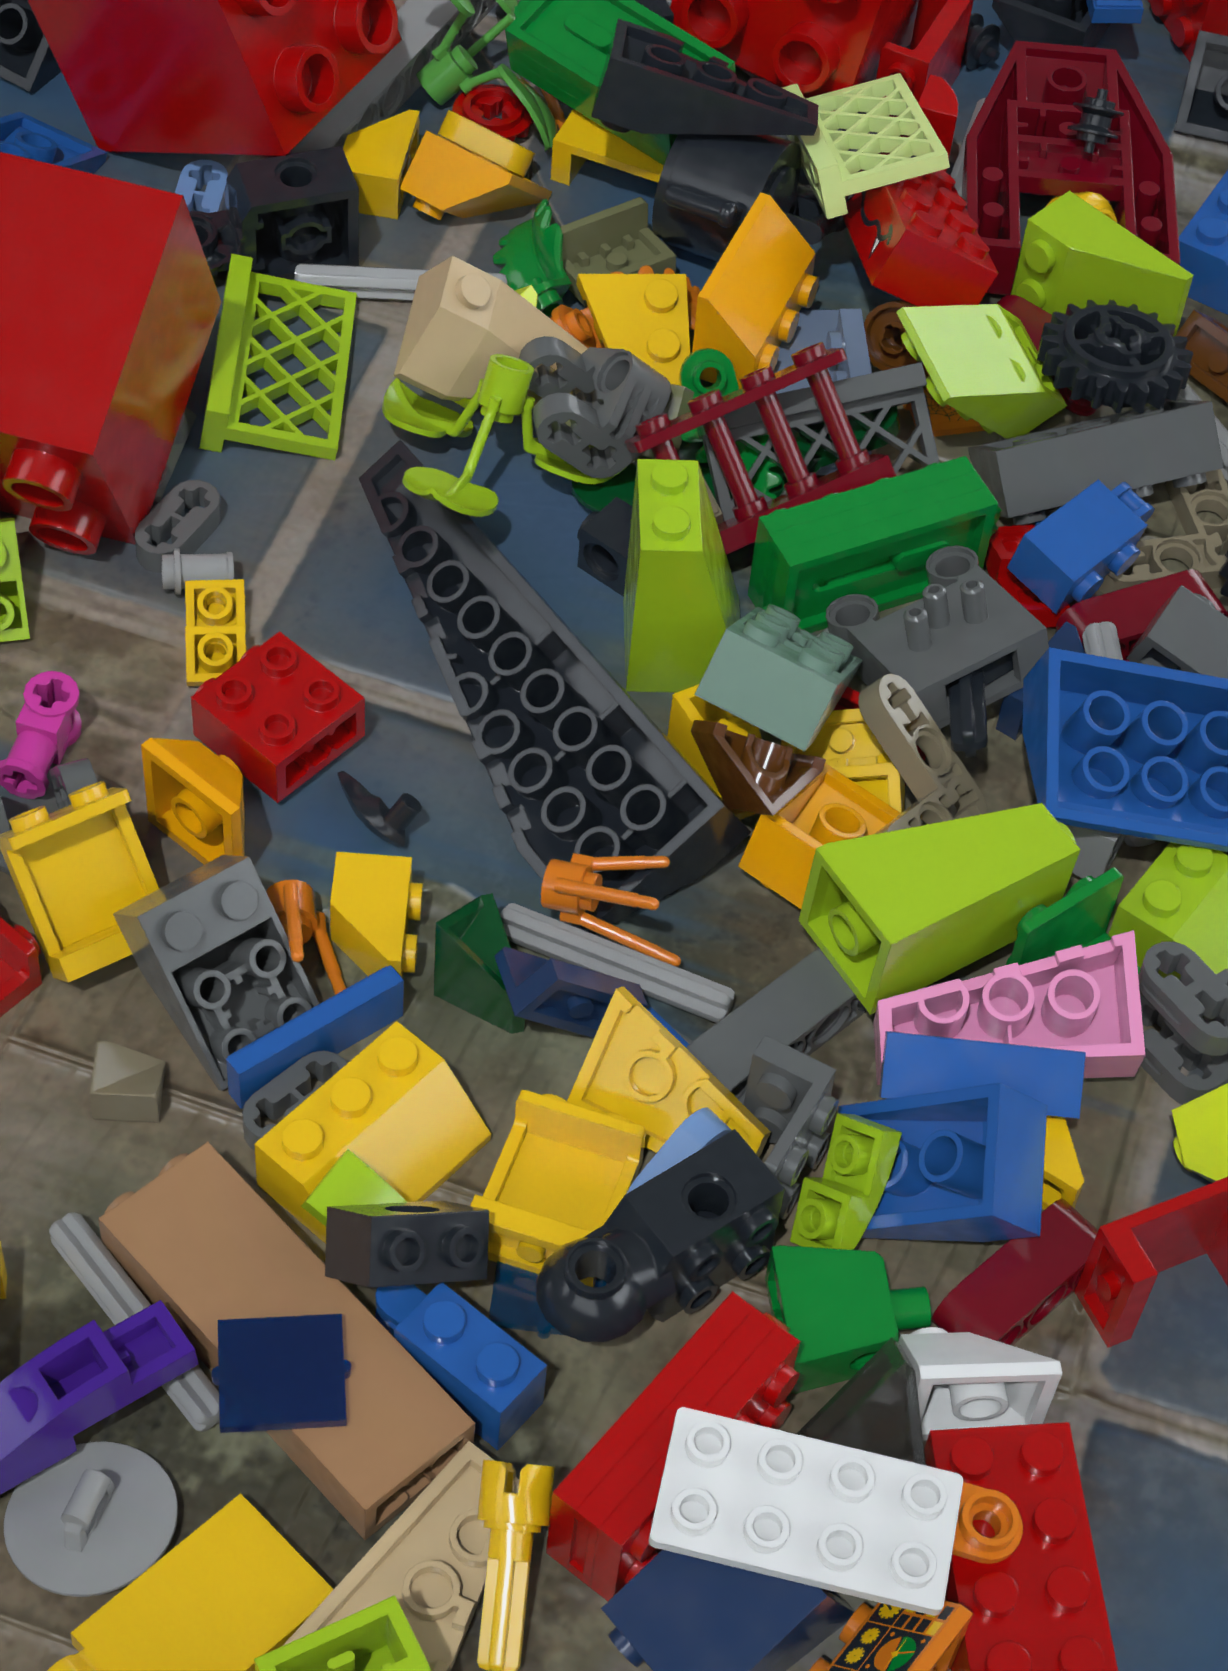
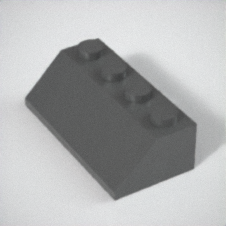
M1177 399L1176 401L1165 402L1161 409L1150 405L1144 408L1143 413H1138L1133 409L968 447L973 467L999 503L998 505L1002 510L1000 516L1012 517L1014 525L1029 524L1046 519L1045 509L1065 505L1098 479L1110 491L1122 482H1127L1132 487V490L1141 498L1154 494L1153 484L1172 480L1174 488L1192 486L1206 482V472L1224 468L1212 401Z

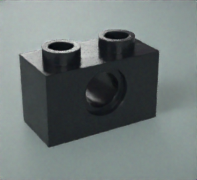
M448 1201L328 1206L325 1276L369 1288L487 1279L489 1210Z

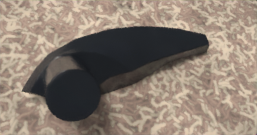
M345 771L338 772L337 775L341 787L356 816L369 830L381 839L397 847H404L405 829L422 810L420 802L414 796L403 793L389 809L380 797L371 794Z

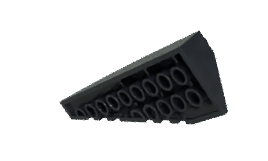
M399 440L359 477V481L380 530L390 543L394 553L392 558L399 574L408 585L413 597L411 600L419 620L426 627L431 639L428 642L458 712L468 725L474 739L472 745L479 761L486 767L494 786L492 789L500 810L507 816L513 830L511 836L519 853L542 881L551 859L570 862L573 853L593 857L667 856L670 859V864L667 868L593 871V873L602 875L603 887L638 893L639 895L654 897L658 900L705 875L744 840L751 831L469 515L453 511L439 502L422 498L405 488L402 479L406 470L425 466ZM599 901L594 912L585 910V912L613 925L642 908ZM579 925L584 931L596 934V932Z

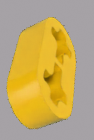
M448 110L438 131L439 135L522 177H525L536 154L451 110Z

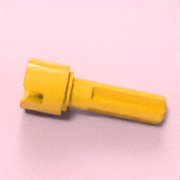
M483 1460L477 1519L484 1520V1528H490L477 1663L479 1668L484 1670L518 1671L520 1667L533 1534L541 1533L542 1526H549L555 1467L526 1464L520 1471L518 1493H514L516 1470L513 1464L503 1461Z

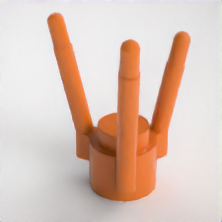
M573 853L570 862L558 859L550 860L541 887L542 907L560 911L561 922L581 925L635 951L678 967L681 964V958L678 955L585 912V910L594 912L599 901L656 910L659 907L658 899L639 895L638 893L603 887L602 875L593 873V871L667 868L670 864V859L667 856L593 857Z
M283 880L271 885L266 892L287 934L291 959L297 963L303 960V944L313 936L334 994L336 995L345 990L346 986L327 933L325 914L316 911L313 888L306 882L299 880Z

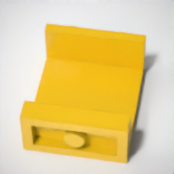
M573 109L553 139L550 180L569 186L586 159L658 183L664 165Z

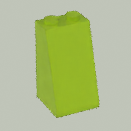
M637 459L623 599L626 691L676 693L700 684L725 630L740 619L739 596L699 462L695 460Z
M1043 803L826 843L816 848L798 921L871 1015L876 1012L878 1000L922 989L1016 941L1018 934L1016 930L1017 925L1027 912L1041 904L1049 907L1063 898L1081 849L1077 846L1070 829L1065 824L1057 822Z

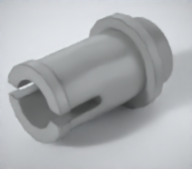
M175 548L173 549V554H162V588L174 589L175 595H181V589H185V581L234 579L233 553L180 554V549Z

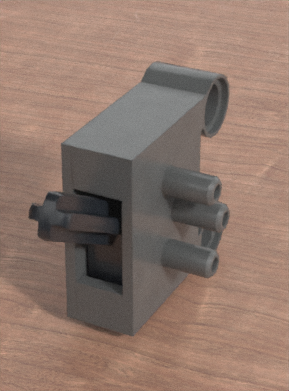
M947 546L932 553L926 561L929 585L922 591V599L880 619L878 605L874 599L867 595L850 594L836 599L826 609V620L829 633L849 642L854 647L851 654L863 660L856 675L867 686L884 675L890 673L899 675L914 689L939 729L950 724L951 746L953 750L964 751L966 757L977 756V750L985 748L988 743L986 706L1023 688L1024 677L1049 648L1047 628L979 566L978 556L973 550L963 546Z

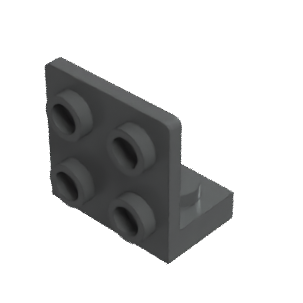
M764 1035L752 1055L744 1106L771 1131L767 1142L776 1144L765 1161V1165L785 1188L779 1218L785 1220L792 1210L802 1187V1184L796 1181L804 1166L814 1170L821 1161L830 1142L831 1134L826 1132L839 1104V1100L831 1096L836 1069Z

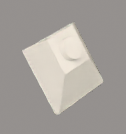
M928 1327L918 1329L911 1334H900L891 1369L901 1441H927L930 1430L1043 1424L1062 1376L1061 1363L1058 1360L970 1332L948 1333L942 1328Z

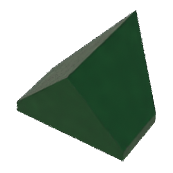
M493 893L477 897L436 922L434 996L514 1034L524 1032L525 1019L514 1015L495 960V954L503 947H511Z

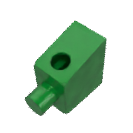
M785 1245L771 1247L765 1275L771 1315L790 1329L787 1332L800 1340L793 1368L799 1372V1377L789 1394H797L884 1371L892 1365L899 1341L898 1330L928 1328L930 1326L931 1307L926 1287L889 1289L884 1259L875 1251Z

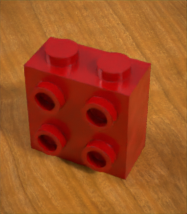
M280 631L262 645H255L248 649L239 662L217 678H210L205 681L196 693L191 696L194 736L217 755L222 754L229 757L238 766L243 776L277 803L365 736V698Z

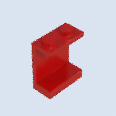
M1228 1177L1099 1227L1075 1289V1294L1107 1348L1131 1339L1159 1272L1207 1254L1228 1287Z

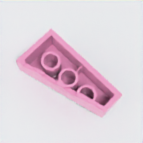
M1134 930L1114 935L1109 941L1084 948L1078 945L1056 951L1054 956L1018 965V962L994 968L992 973L961 981L958 978L878 1000L873 1022L877 1085H880L885 1031L1086 1052L1084 1078L1135 1077L1145 1057V1044Z

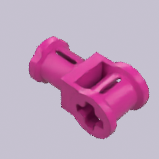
M57 671L39 673L32 677L25 685L23 693L25 703L15 722L17 738L7 759L0 761V785L9 793L21 798L35 799L45 795L49 786L47 774L52 763L60 765L67 747L75 743L81 735L82 721L79 712L76 710L80 698L77 683L71 676Z

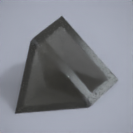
M891 1338L796 1434L926 1466L916 1373L902 1346Z

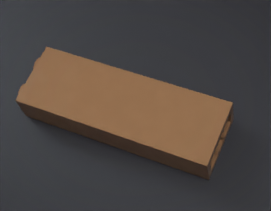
M208 1141L190 1154L183 1153L171 1159L163 1167L158 1177L136 1192H126L117 1197L107 1207L104 1215L98 1218L101 1241L149 1303L152 1305L159 1300L164 1303L194 1347L196 1355L364 1540L368 1539L413 1503L468 1441L474 1444L475 1422L340 1280L325 1276V1264Z

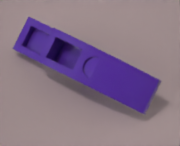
M161 1300L102 1332L96 1321L92 1320L30 1359L0 1382V1495L76 1452L74 1435L199 1365L194 1347Z

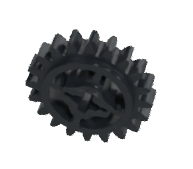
M1087 300L1086 307L1083 309L1074 304H1068L1065 314L1053 312L1051 322L1044 324L1037 360L1044 362L1041 371L1043 375L1055 376L1053 383L1055 389L1067 387L1072 391L1070 399H1086L1091 402V407L1094 409L1103 405L1112 407L1115 413H1121L1123 408L1132 407L1136 412L1143 413L1147 403L1161 409L1164 406L1165 399L1173 401L1178 399L1180 389L1186 388L1192 367L1190 363L1193 352L1185 349L1188 341L1186 337L1173 336L1176 326L1174 324H1161L1157 320L1158 314L1156 312L1146 314L1138 311V306L1135 304L1124 307L1117 305L1114 300H1109L1107 305H1098L1093 300Z

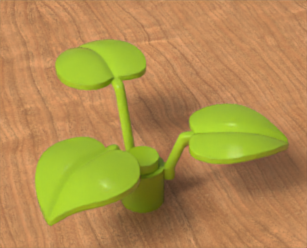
M493 354L490 356L484 379L479 380L477 391L462 414L421 397L410 390L398 378H395L390 384L383 399L382 411L390 423L404 430L431 438H441L446 434L452 437L470 436L474 427L470 419L480 404L482 405L480 413L484 418L464 471L459 478L434 468L413 467L406 470L402 479L405 488L427 500L439 502L445 507L465 515L484 517L494 513L497 509L499 501L497 494L488 488L470 482L493 422L512 423L515 415L521 414L523 449L527 453L536 455L534 462L539 467L561 477L585 484L604 483L619 473L607 478L587 476L546 449L538 441V438L533 437L532 409L535 398L527 396L534 373V367L516 357L503 354Z

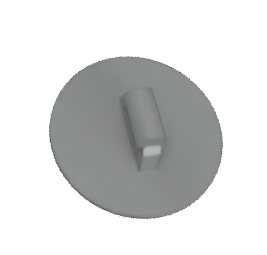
M89 1442L76 1445V1452L18 1484L12 1493L4 1518L5 1544L17 1569L38 1587L55 1594L72 1597H89L110 1593L132 1583L155 1564L168 1548L175 1532L178 1516V1504L173 1484L165 1470L152 1457L136 1448L120 1443Z

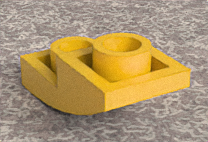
M244 579L185 581L187 686H201L208 679L217 678L239 662L246 652Z

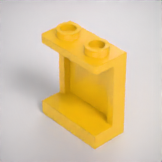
M104 781L87 785L68 794L71 805L48 814L45 806H40L9 819L12 830L0 834V850L52 976L68 983L132 955L113 913L159 889L125 805L132 801L127 788L111 787L107 789Z
M521 1090L516 1100L513 1126L483 1196L475 1194L470 1204L472 1207L489 1210L488 1260L539 1275L545 1260L559 1247L583 1238L603 1226L638 1176L643 1162L646 1129L618 1114H602L570 1104L557 1095H541L528 1090ZM588 1277L580 1281L584 1285L594 1287L597 1278Z

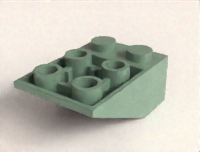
M771 604L768 605L766 610L756 607L725 630L694 695L805 751L818 736L863 660L851 654L854 647L846 640L824 631L817 637L799 628L798 625L801 620L783 608Z

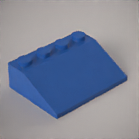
M1049 647L1023 679L1022 734L1037 803H1043L1057 822L1065 825L1228 852V679Z

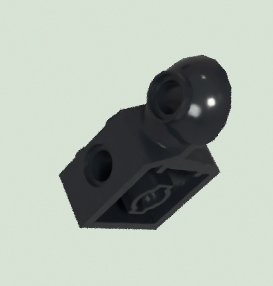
M342 146L236 163L226 179V210L211 213L189 211L213 280L216 279L219 272L229 269L231 254L253 258L251 272L294 280L296 266L300 263L359 266V188Z
M736 1129L624 1195L603 1226L583 1238L559 1247L545 1260L537 1277L536 1301L545 1319L561 1334L582 1342H607L626 1335L643 1319L646 1310L654 1319L665 1322L682 1310L687 1314L693 1313L704 1307L715 1296L718 1288L737 1276L741 1280L748 1279L766 1266L779 1223V1214L785 1188ZM596 1277L604 1280L608 1285L590 1287L584 1285L580 1280Z

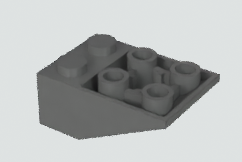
M222 855L113 913L140 971L220 1091L228 1088L227 1056L319 1005L300 962L297 963L291 959L287 934L249 856Z

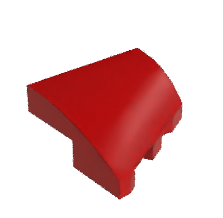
M930 74L918 104L946 149L948 159H950L958 116V100L953 89L942 77Z

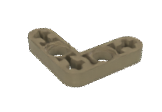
M1221 469L1206 472L1207 481L1200 483L1198 492H1195L1197 484L1174 488L1172 480L1166 481L1167 492L1186 535L1138 541L1136 547L1141 551L1138 558L1121 575L1116 576L1111 571L1103 577L1104 582L1099 591L1106 594L1178 573L1163 566L1161 561L1167 558L1181 560L1187 565L1189 570H1198L1211 589L1222 588L1227 579L1219 574V570L1227 558L1225 555H1219L1224 541L1223 551L1225 554L1228 551V485ZM1200 511L1215 512L1224 521L1218 524H1210L1201 520L1196 513Z
M890 673L865 687L859 694L860 712L866 724L918 800L875 834L921 826L920 819L927 825L986 814V800L981 790L909 683L899 675ZM916 745L925 753L929 766L921 759ZM953 804L958 811L954 817L947 809Z

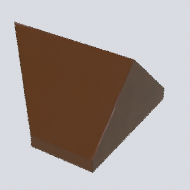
M694 720L692 725V736L722 800L733 810L774 816L823 771L826 759L817 756L792 753L794 748L760 739L748 733L747 737L727 730V725L719 722Z

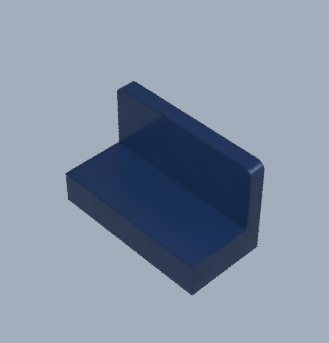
M503 947L495 954V960L516 1017L595 1038L616 988L624 986L644 1007L648 1006L640 984L553 958L548 960L508 947Z

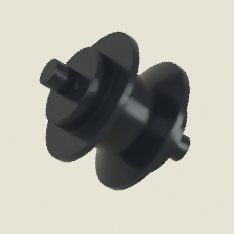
M973 13L970 16L963 56L966 54L965 65L971 70L981 67L991 59L997 60L1000 52L997 51L1000 28L996 24H990L983 28L984 18L979 13Z
M1098 88L1096 98L1085 97L1084 104L1073 102V106L1082 113L1079 123L1069 125L1067 129L1077 131L1075 139L1085 141L1084 152L1094 153L1095 144L1106 145L1108 138L1116 140L1119 138L1110 130L1112 119L1122 117L1125 113L1115 110L1116 103L1106 101L1108 90Z

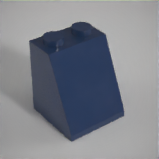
M666 1550L658 1553L601 1608L616 1626L608 1636L617 1649L635 1667L638 1668L645 1661L653 1671H786L846 1624L855 1612L838 1592Z

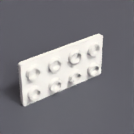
M681 1407L677 1410L648 1542L654 1548L937 1616L942 1611L945 1602L963 1477L958 1473Z

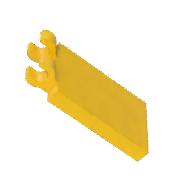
M240 1493L74 1629L70 1634L72 1645L78 1650V1653L60 1659L47 1671H255L254 1659L283 1646L334 1589Z

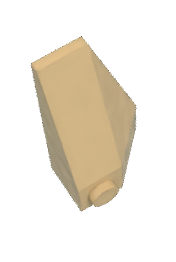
M451 256L418 278L393 376L440 399L459 401L463 398L471 399L477 391L479 380L484 379L490 356L493 354H503L519 359L521 350L528 342L543 336L556 337L581 354L588 348L502 280L455 256ZM556 362L550 366L555 370L557 369ZM578 388L574 389L575 394L581 391ZM528 389L527 396L535 398V407L542 397Z

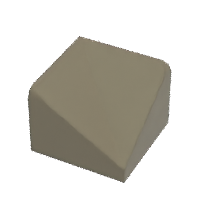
M97 1040L89 1093L93 1119L159 1122L166 1061L113 1042Z

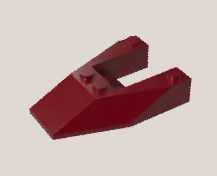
M1016 40L965 141L961 197L967 203L965 208L970 218L978 225L977 232L981 240L990 248L988 253L999 273L986 293L1010 295L1021 249L1019 192L1035 195L1062 196L1070 190L1072 193L1093 192L1101 194L1110 201L1119 225L1180 265L1173 154L1117 50ZM1098 88L1108 90L1106 101L1116 103L1115 110L1125 113L1122 117L1112 119L1110 130L1119 138L1118 140L1108 138L1106 145L1095 144L1094 153L1084 152L1085 141L1075 139L1077 131L1067 129V126L1079 123L1082 113L1073 106V102L1084 104L1085 97L1096 98Z

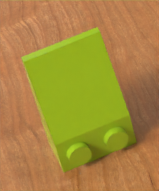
M1069 190L1028 219L1011 295L1022 297L1051 315L1055 311L1065 314L1068 304H1074L1083 309L1086 307L1087 300H1093L1098 305H1107L1109 300H1114L1117 305L1124 307L1135 304L1138 306V311L1150 314L1156 312L1158 314L1157 320L1161 324H1174L1176 328L1173 336H1176L1194 275Z
M1170 842L1118 905L1108 935L1112 937L1134 930L1137 965L1140 968L1146 952L1153 945L1161 942H1177L1194 951L1215 974L1228 969V855L1220 850ZM1160 969L1158 971V975L1163 978L1173 975L1180 980L1181 975L1176 971L1165 974Z

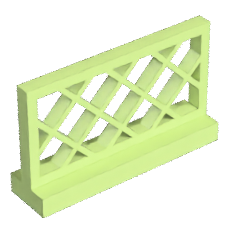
M901 73L806 98V100L819 105L818 126L814 136L787 135L788 140L798 143L800 146L801 167L827 219L848 214L845 196L950 168L946 149ZM798 84L782 87L804 98ZM838 129H847L846 131H838ZM869 132H878V134H868V133H869ZM900 135H908L909 137H899V136H900ZM849 149H856V150H858V151H857V152H854V151H848V150H849ZM885 152V153H890V154H889V155H882V154H879V153Z

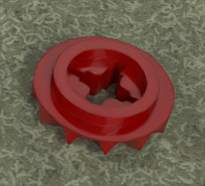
M487 84L476 86L468 94L461 93L454 101L452 108L453 112L513 142L516 137H527L530 125L534 122L512 89L503 85ZM502 113V119L495 117Z

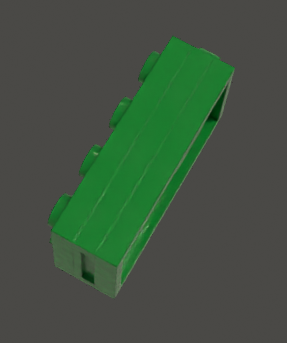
M520 0L514 9L515 20L505 29L510 69L662 165L665 164L678 134H642L633 130L622 133L605 127L599 119L591 117L595 95L618 18L670 35L685 42L682 53L699 61H709L711 57L715 56L729 63L728 68L735 73V61L635 0Z
M966 455L942 463H932L925 468L892 478H882L872 484L842 493H831L821 499L795 507L778 509L768 515L759 517L747 595L755 608L760 607L766 610L768 605L771 604L793 613L801 620L798 627L809 633L828 628L826 609L833 601L846 595L861 594L871 597L877 603L879 612L923 598L922 591L929 585L926 561L938 549L947 546L968 547L976 553L979 566L983 569L990 537L998 529L996 523L1002 510Z

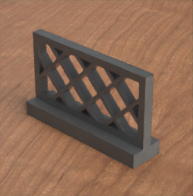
M922 362L833 381L847 417L867 429L859 443L860 449H865L872 436L876 435L899 450L900 453L892 465L895 473L898 472L907 456L924 467L940 462L923 390L927 382ZM806 387L778 393V399L790 428L813 442L803 458L806 466H808L819 446L839 458L834 444L825 439L828 433L825 424L819 433L807 427L824 422L811 388ZM755 401L724 415L734 441H739L758 453L757 458L748 471L751 480L765 458L782 469L777 454L770 450L773 446L770 438H768L764 446L752 439L768 435ZM911 403L916 428L908 441L904 443L879 425L891 407ZM879 410L873 422L861 415ZM701 425L697 427L699 440H703L716 501L723 513L724 522L735 517L732 508L735 507L736 503L733 497L730 499L727 482L704 427ZM918 438L922 454L913 448ZM754 488L757 496L763 495L766 502L772 500L770 497ZM785 489L782 491L781 495L786 494Z

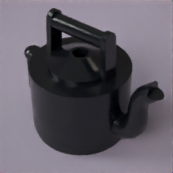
M678 134L660 175L652 214L654 235L662 239L664 243L715 262H719L760 192L771 195L808 244H816L824 236L832 232L842 231L847 226L842 215L827 219L811 185L799 183L801 170V149L799 144L775 135Z

